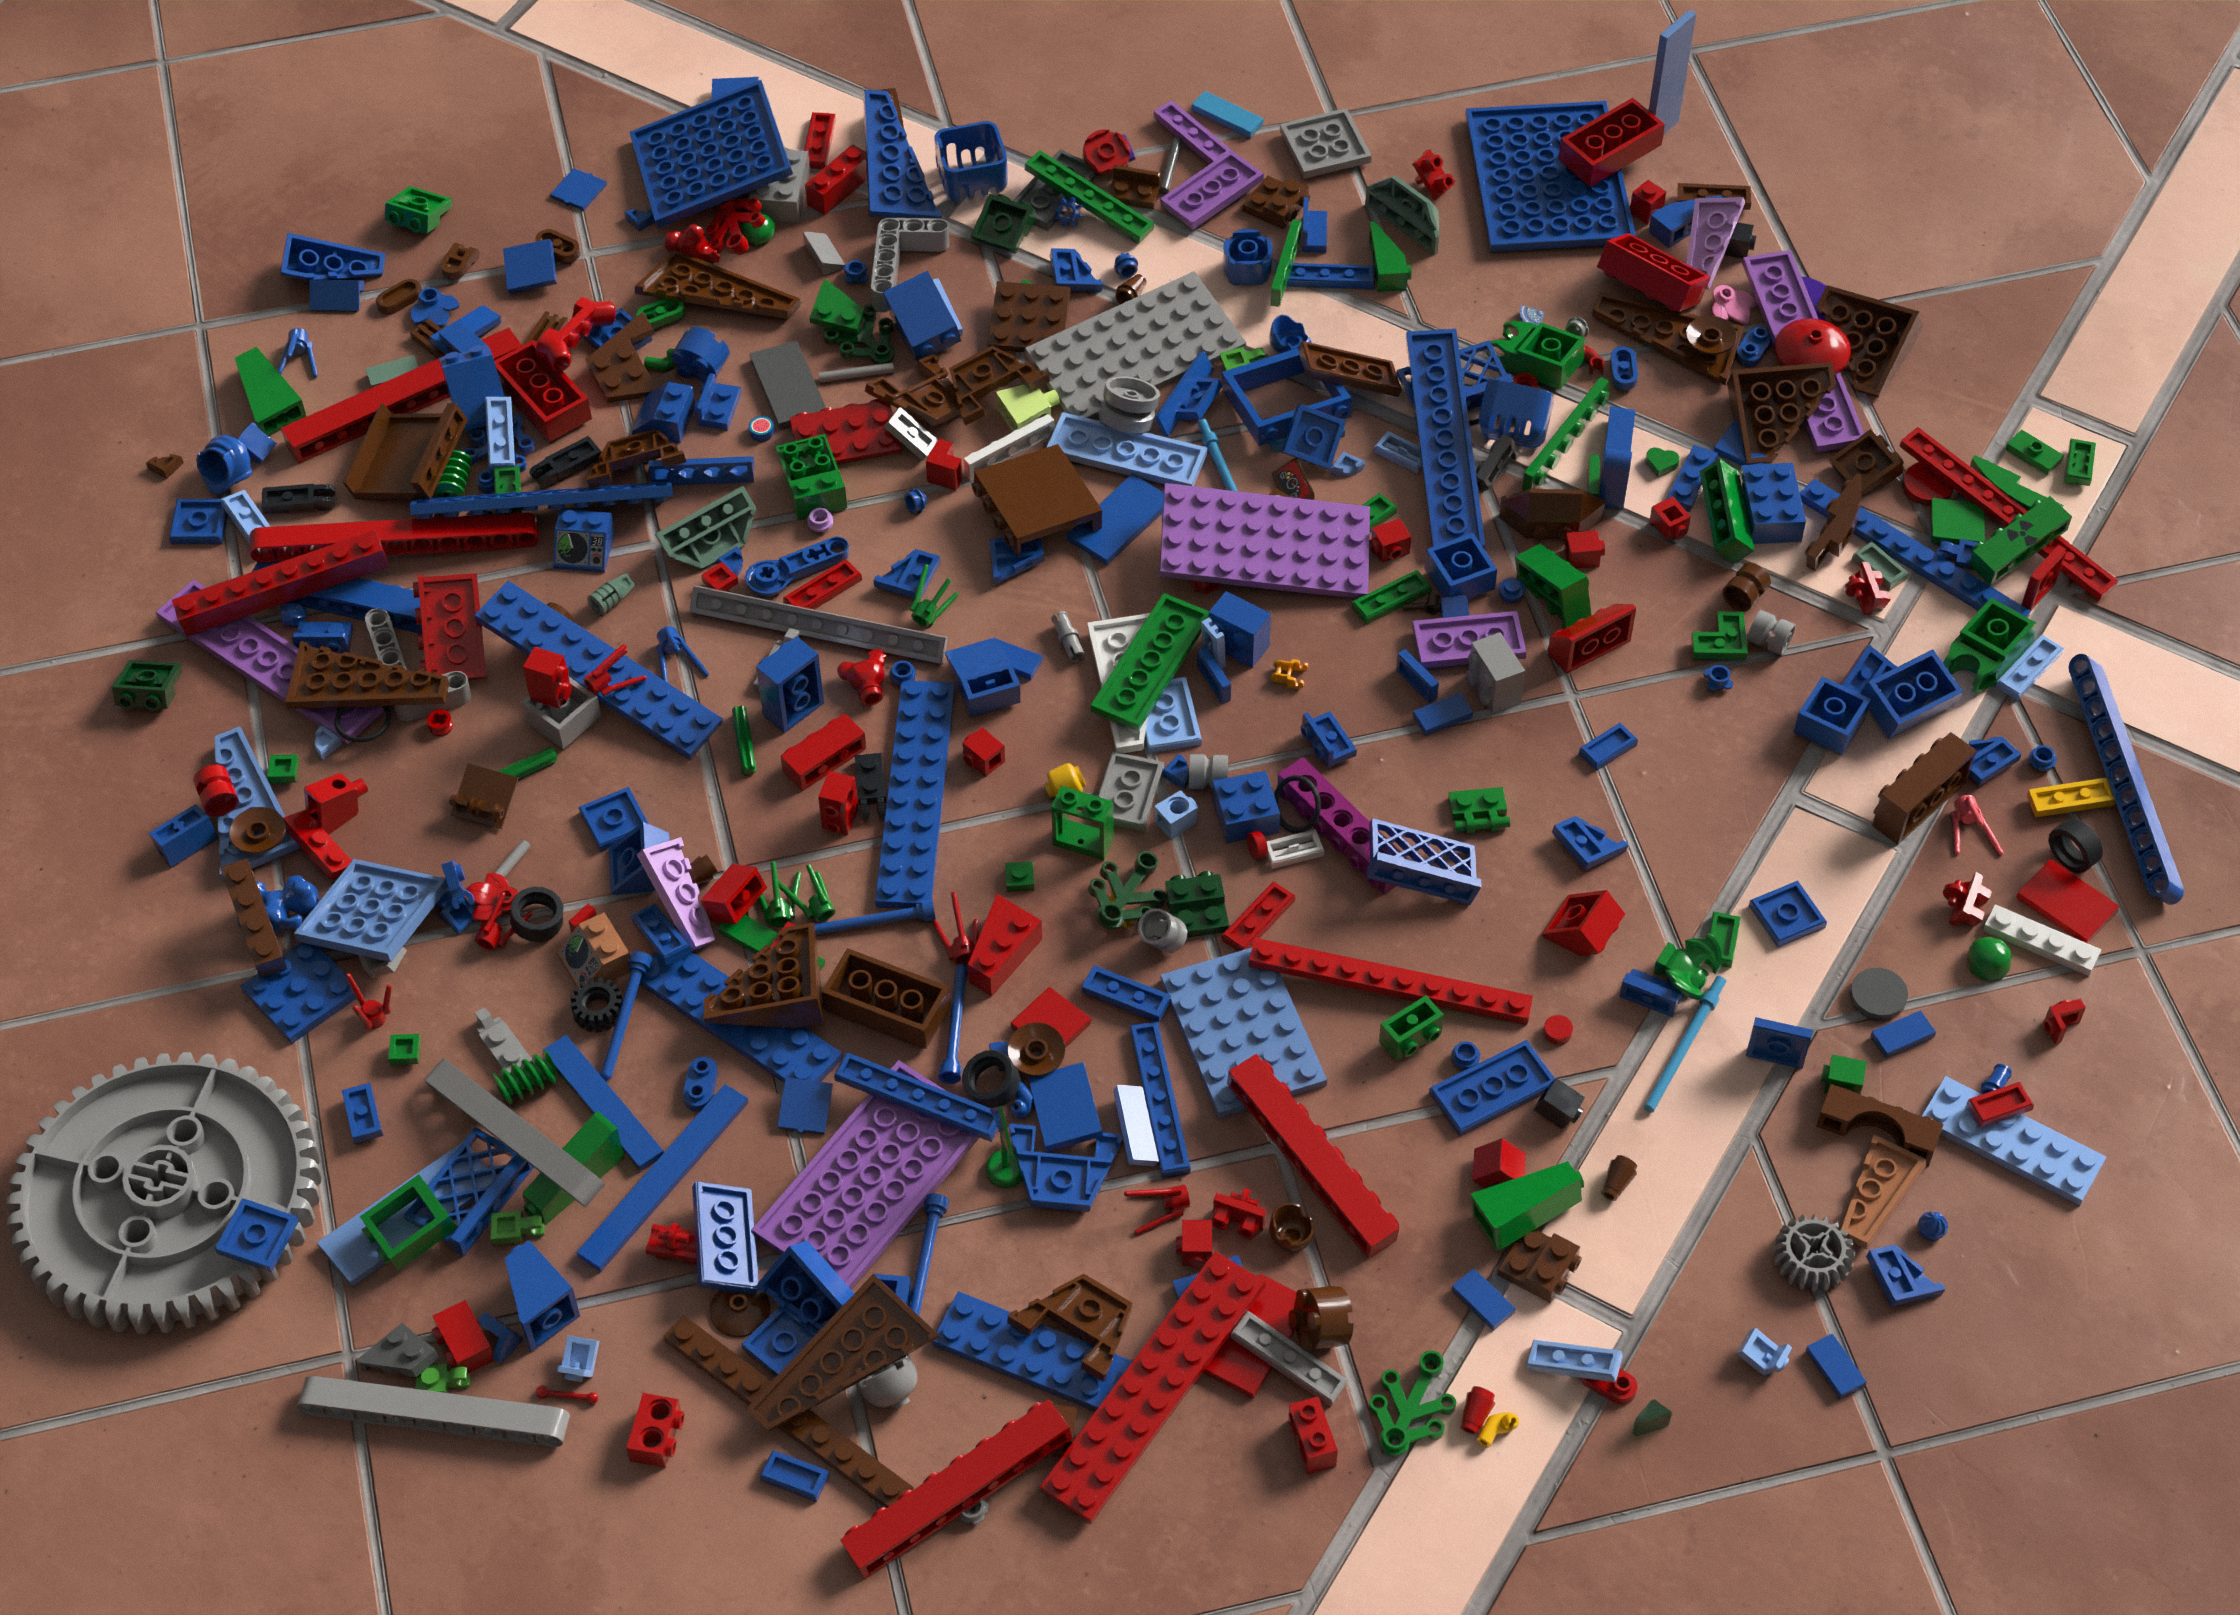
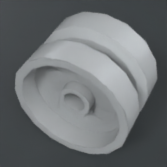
M1117 376L1108 379L1104 387V400L1100 405L1099 419L1110 428L1121 432L1145 433L1150 431L1155 419L1154 410L1159 402V390L1149 382L1134 377Z

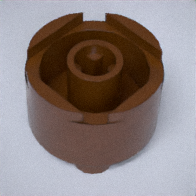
M1340 1286L1297 1290L1294 1310L1289 1311V1324L1292 1328H1296L1302 1350L1339 1347L1350 1342L1353 1334V1322L1348 1323V1312L1353 1311L1349 1296Z

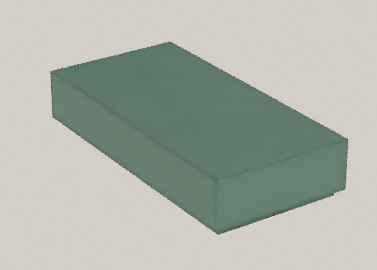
M414 355L368 367L365 370L371 388L418 368Z
M1872 541L1852 556V560L1858 566L1862 562H1869L1872 571H1880L1883 577L1881 585L1888 591L1908 578L1909 573Z

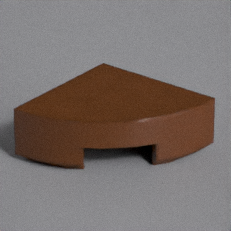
M169 454L170 457H154L147 461L146 465L149 470L168 479L184 462L181 456Z

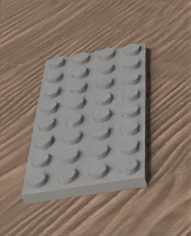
M1193 271L1025 348V355L1037 371L1041 372L1044 370L1049 374L1050 382L1046 383L1050 391L1055 390L1057 392L1060 405L1065 413L1095 419L1099 417L1100 405L1104 400V387L1108 379L1117 376L1134 377L1147 381L1159 389L1181 379L1199 352H1205L1210 363L1213 364L1220 361L1221 352L1241 347L1246 349L1247 343L1196 272Z

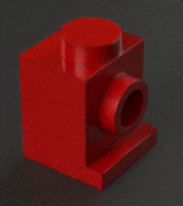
M1671 497L1652 506L1649 524L1655 526L1666 540L1673 537L1679 540L1688 533L1691 516L1674 497Z

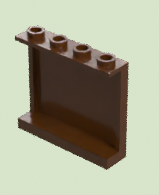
M381 403L342 483L355 499H431L466 425L467 417L456 403H447L443 413L391 414L384 403Z
M1058 444L974 471L973 493L975 497L981 499L986 514L992 516L997 531L1001 530L1007 547L1012 548L1017 557L1021 556L1022 543L1086 522L1092 531L1102 529L1101 507Z

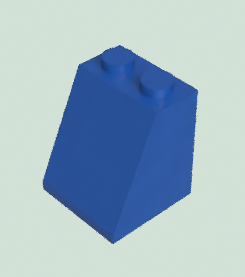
M928 271L883 292L893 324L917 363L922 358L936 354L961 342L957 325Z
M477 345L471 347L469 351L461 353L451 352L439 358L450 402L456 403L468 419L462 432L486 426L485 397H505L489 346Z
M528 1240L523 1245L513 1248L508 1256L505 1257V1262L528 1349L533 1352L579 1318L580 1313L571 1285Z

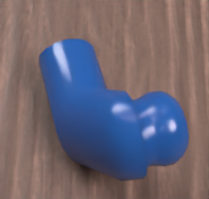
M1020 1079L1019 1089L1015 1094L1017 1098L1014 1105L1011 1104L1010 1107L1012 1114L1017 1118L1029 1115L1034 1102L1032 1093Z

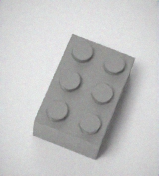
M785 149L793 175L750 191L749 199L757 198L762 204L759 212L769 215L773 221L799 223L806 193L805 184L808 182L810 175L808 151Z

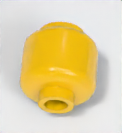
M1070 763L1050 770L1047 773L1048 782L1044 783L1050 798L1057 796L1061 786L1083 792V787L1086 786L1079 767H1074Z

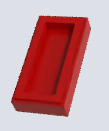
M2021 1082L1970 1098L1966 1104L1980 1128L2031 1111L2034 1107Z

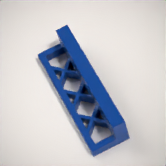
M754 456L686 459V463L664 468L662 460H649L651 483L671 481L672 486L754 482Z

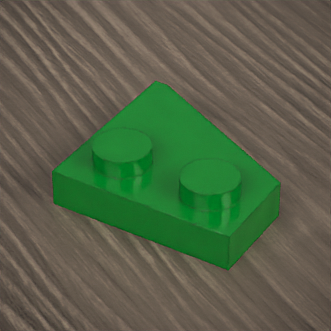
M824 279L809 318L812 324L835 328L857 335L865 313L860 305L828 280Z

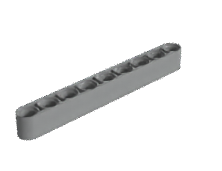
M442 1058L425 1077L424 1081L585 1208L604 1187L605 1183L594 1173L446 1059Z
M308 1376L305 1378L297 1404V1409L300 1412L311 1416L548 1447H560L563 1445L570 1414L566 1410L557 1407L319 1376Z

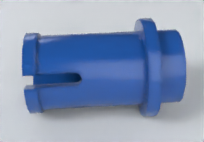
M1996 1064L1988 1080H1985L1981 1085L1982 1094L2004 1087L2012 1076V1070L2007 1065Z

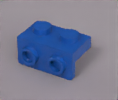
M1331 711L1312 718L1308 712L1303 714L1302 725L1300 726L1302 736L1305 740L1311 742L1316 757L1319 760L1322 759L1328 768L1356 756L1357 749Z

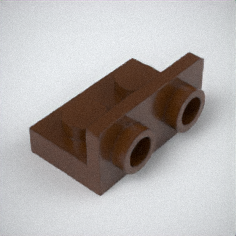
M1114 165L1113 179L1108 194L1125 205L1154 210L1160 193L1161 174L1155 171Z

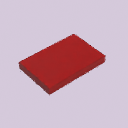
M2052 859L2019 890L2016 898L2068 934L2085 943H2088L2118 912L2120 907Z

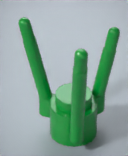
M925 564L923 567L914 601L909 608L912 611L911 618L924 627L933 625L936 619L959 596V593L955 592L937 609V602L951 583V579L947 578L932 601L928 599L920 601L929 568L928 564Z
M772 861L771 877L774 899L770 901L769 906L763 894L758 899L764 912L765 922H769V925L772 927H784L787 921L791 922V919H795L796 904L792 900H790V904H787L785 899L780 898L776 862ZM799 871L796 872L792 893L796 897L798 896L801 872Z
M807 864L806 868L817 894L808 900V907L778 880L779 889L804 912L808 920L814 917L816 922H824L835 914L836 910L829 899L821 874L818 871L814 873L811 864Z

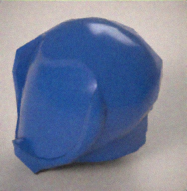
M228 435L216 436L205 446L204 450L197 454V468L210 493L222 494L231 486L248 479L253 473L246 446L234 437Z

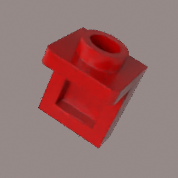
M2082 999L2063 1000L2056 1005L2049 1006L2046 1017L2043 1020L2045 1032L2051 1035L2055 1044L2062 1042L2066 1026L2080 1023L2086 1009Z

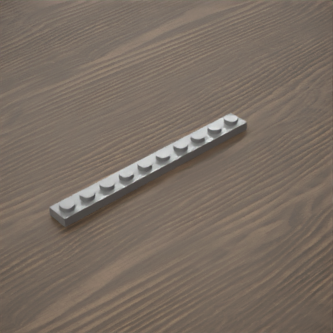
M693 586L689 612L784 632L791 628L798 630L799 635L872 650H882L886 653L940 664L944 663L948 641L946 636L701 586Z

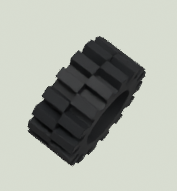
M598 977V982H594V978H589V984L587 985L582 981L580 983L581 989L575 987L573 990L574 995L571 994L570 997L575 1022H578L579 1027L582 1029L586 1027V1031L589 1032L595 1028L596 1033L601 1032V1027H605L606 1031L610 1030V1024L612 1023L614 1026L616 1024L622 1004V995L619 987L616 984L613 985L609 979L604 983V979ZM596 999H604L608 1002L605 1008L598 1011H591L586 1008L588 1003Z

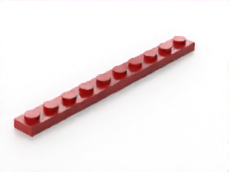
M1916 427L1901 440L1900 448L1970 502L1982 509L2004 528L2010 525V522L2017 515H2024L2028 512V510L1921 428ZM2061 536L2037 552L2046 559L2058 544L2066 548L2067 552L2060 571L2099 601L2113 590L2119 581Z
M1255 937L1248 964L1249 967L1411 1001H1418L1422 997L1427 996L1435 1006L1525 1025L1528 1024L1533 998L1532 995Z

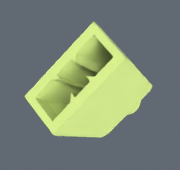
M1020 385L996 392L997 410L1012 432L1047 414L1051 416V407L1060 404L1059 396L1055 390L1043 394L1039 388L1030 391L1025 385Z

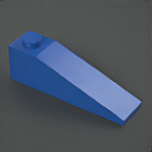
M287 233L280 275L302 280L382 276L385 253Z

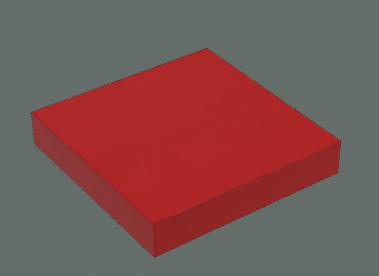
M2058 544L2033 572L2025 591L2022 606L2032 611L2056 584L2067 552L2066 548Z
M1048 987L1011 1021V1028L1016 1031L1021 1026L1029 1023L1050 1025L1061 1034L1066 1048L1091 1024V1018L1051 987Z

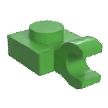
M1244 347L1220 353V361L1224 371L1262 360L1265 357L1263 348H1256L1245 352Z
M521 1210L491 1213V1241L493 1245L523 1242V1234L532 1237L545 1235V1224L542 1223V1217L539 1215L523 1218Z
M448 1364L430 1365L416 1377L415 1389L448 1393L449 1388L470 1387V1374H467V1367H456L450 1371Z

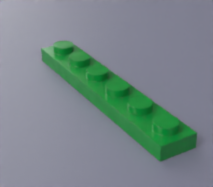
M1041 150L1025 163V171L1067 198H1076L1075 203L1083 205L1084 209L1137 243H1140L1153 231L1154 223Z
M1601 377L1598 379L1524 472L1522 490L1535 489L1536 486L1543 484L1548 471L1555 469L1559 462V457L1569 451L1575 437L1579 438L1586 423L1593 421L1600 406H1605L1610 396L1608 380Z

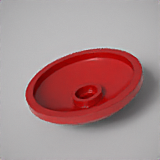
M1805 318L1790 322L1779 331L1775 341V354L1782 366L1832 362L1834 375H1836L1848 364L1851 346L1847 336L1835 325L1820 319Z

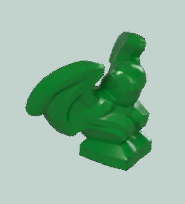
M1706 933L1705 938L1687 939L1685 941V949H1676L1674 944L1668 942L1656 960L1653 974L1657 976L1666 974L1668 979L1673 982L1674 988L1692 999L1700 1000L1702 998V991L1699 989L1705 985L1707 976H1709V973L1701 968V965L1708 964L1713 973L1716 974L1720 970L1722 961L1721 948L1717 940L1710 933Z

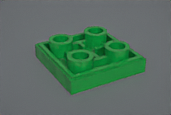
M1932 498L1930 503L1931 542L1940 543L1941 541H1947L1958 545L1961 538L1985 543L1984 511L1972 502Z

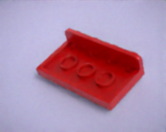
M873 399L869 403L864 404L851 403L837 409L824 408L815 413L801 412L790 417V427L794 441L825 434L837 465L901 453L899 440L884 428L893 416L891 405L879 399Z
M477 573L431 577L417 575L418 582H413L414 598H419L420 608H415L416 624H422L423 633L417 634L419 650H424L425 660H420V670L439 675L460 671L467 676L468 680L487 679L482 625L475 621V614L480 610Z

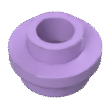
M816 508L808 516V527L815 532H825L833 526V516L824 508Z

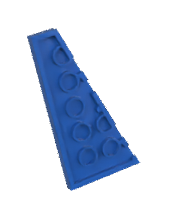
M865 89L863 104L869 216L941 219L942 215L934 204L933 194L928 190L924 180V173L912 146L907 141L906 131L901 127L898 113L889 92Z

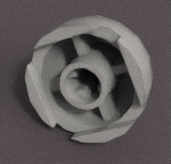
M907 1355L867 1377L865 1380L856 1383L866 1401L873 1406L885 1408L892 1405L895 1410L910 1401L908 1395L915 1390L918 1382L917 1370L911 1357Z

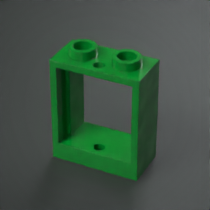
M1061 786L1051 806L1053 846L1104 861L1114 840L1113 801ZM1068 814L1099 823L1100 829L1071 821Z
M419 1174L360 1216L366 1225L361 1229L371 1244L375 1241L378 1242L381 1248L377 1250V1253L386 1265L392 1262L398 1270L458 1228ZM420 1196L435 1216V1219L392 1249L377 1226Z

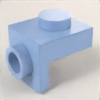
M1753 1328L1748 1331L1736 1354L1762 1376L1773 1372L1778 1373L1785 1368L1789 1361L1787 1356L1792 1347L1787 1343L1777 1346L1757 1328Z
M568 1335L562 1365H558L557 1372L565 1373L564 1379L582 1382L583 1376L593 1377L600 1341Z

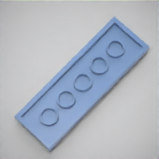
M1062 412L1047 447L1058 444L1068 460L1128 476L1133 473L1141 479L1161 484L1169 483L1194 486L1207 456V447L1146 432H1121L1110 428L1101 421Z
M1945 1076L1922 1115L1923 1117H1931L1937 1122L1944 1124L1940 1133L1941 1136L2079 1206L2081 1205L2104 1164L2106 1156L2022 1114L1980 1128L1966 1104L1968 1099L1982 1094Z

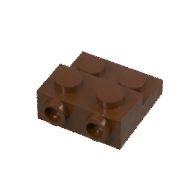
M1267 175L1264 181L1260 183L1242 204V211L1284 230L1302 209L1304 197L1309 198L1310 201L1309 187L1291 178L1281 182Z
M1871 429L1829 459L1832 467L1845 481H1851L1857 473L1861 475V497L1879 484L1884 487L1904 473L1902 468L1904 461L1896 451L1892 453L1887 448L1889 445L1884 437L1880 434L1876 436Z
M1535 1229L1515 1242L1499 1267L1497 1275L1550 1303L1555 1294L1560 1296L1568 1282L1566 1277L1569 1272L1575 1273L1582 1260V1257L1579 1256L1580 1246L1556 1233L1549 1237Z

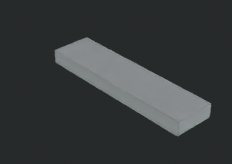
M1247 1311L1230 1335V1338L1315 1397L1318 1396L1321 1401L1330 1407L1348 1382V1379L1306 1350H1302L1296 1343L1249 1311Z

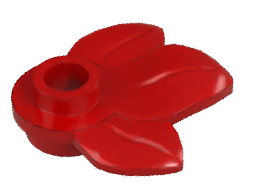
M487 873L485 882L473 883L465 889L473 894L474 903L478 904L472 918L481 922L488 921L502 892L505 893V897L511 898L507 901L503 900L496 919L502 913H510L511 902L515 895L518 894L515 888L509 887L507 879L497 873Z

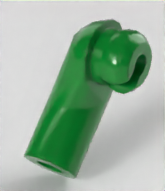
M674 348L669 349L666 352L667 356L662 359L646 356L644 360L645 368L664 372L675 367L676 365L671 357Z

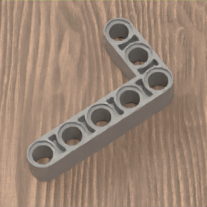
M885 218L879 222L871 280L872 307L878 312L889 311L883 292L897 285L900 251L940 252L949 248V225L947 221L927 218Z
M377 608L370 610L365 616V622L377 660H381L383 664L389 666L394 664L402 665L407 670L387 611ZM460 671L442 674L447 676L450 683L445 704L393 706L397 718L408 722L426 717L437 709L450 710L467 704L471 699V690L467 676Z

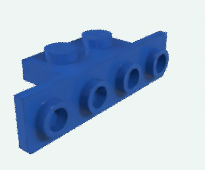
M1205 352L1198 353L1155 416L1164 436L1170 435L1179 420H1200L1223 387L1220 379H1208L1214 369Z

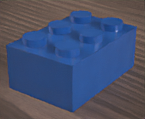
M1793 463L1742 465L1740 481L1753 544L1802 542L1806 519Z
M797 636L789 642L782 644L776 652L762 659L756 666L763 716L784 734L824 704L819 655Z
M1932 649L1868 681L1860 694L1871 699L1868 710L1888 739L1953 707L1963 694V691Z

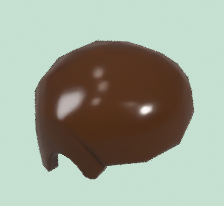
M1284 1203L1277 1206L1270 1218L1269 1233L1271 1238L1277 1245L1289 1251H1297L1308 1246L1314 1236L1312 1217H1306L1302 1213L1301 1206L1298 1204Z

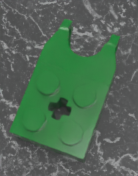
M1521 321L1505 322L1502 335L1507 340L1490 341L1493 347H1497L1505 353L1504 356L1497 355L1504 369L1516 374H1532L1538 382L1561 390L1584 361L1585 338L1542 322L1539 325ZM1509 328L1516 329L1519 333L1518 336H1513L1509 332Z
M1990 598L1962 628L1960 635L1952 642L1949 654L1943 664L1950 674H1954L1959 670L1974 672L1977 676L1972 682L1973 688L1971 692L1978 694L1995 685L2003 674L2033 644L2036 622Z

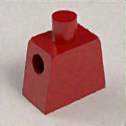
M337 773L304 787L306 811L329 835L358 814V798L368 792V787L361 778L351 782L342 773Z

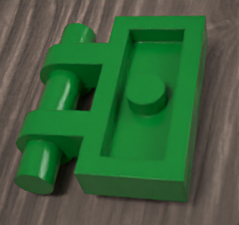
M1503 787L1449 792L1448 801L1452 820L1463 819V821H1454L1455 832L1466 831V834L1475 833V830L1490 829L1492 832L1500 831V828L1510 827L1509 816L1499 817L1507 815Z

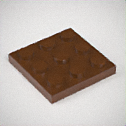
M997 281L988 347L994 346L1002 351L1025 352L1026 347L1065 330L1071 294L1070 287Z

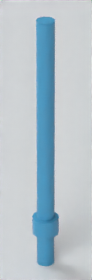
M1206 419L1199 420L1197 424L1202 434L1201 440L1204 447H1207L1226 490L1238 491L1218 447L1219 441L1216 434L1211 431Z
M1716 976L1710 989L1702 995L1696 1014L1643 1106L1646 1111L1654 1112L1709 1012L1717 1006L1720 1000L1719 994L1726 984L1724 977Z

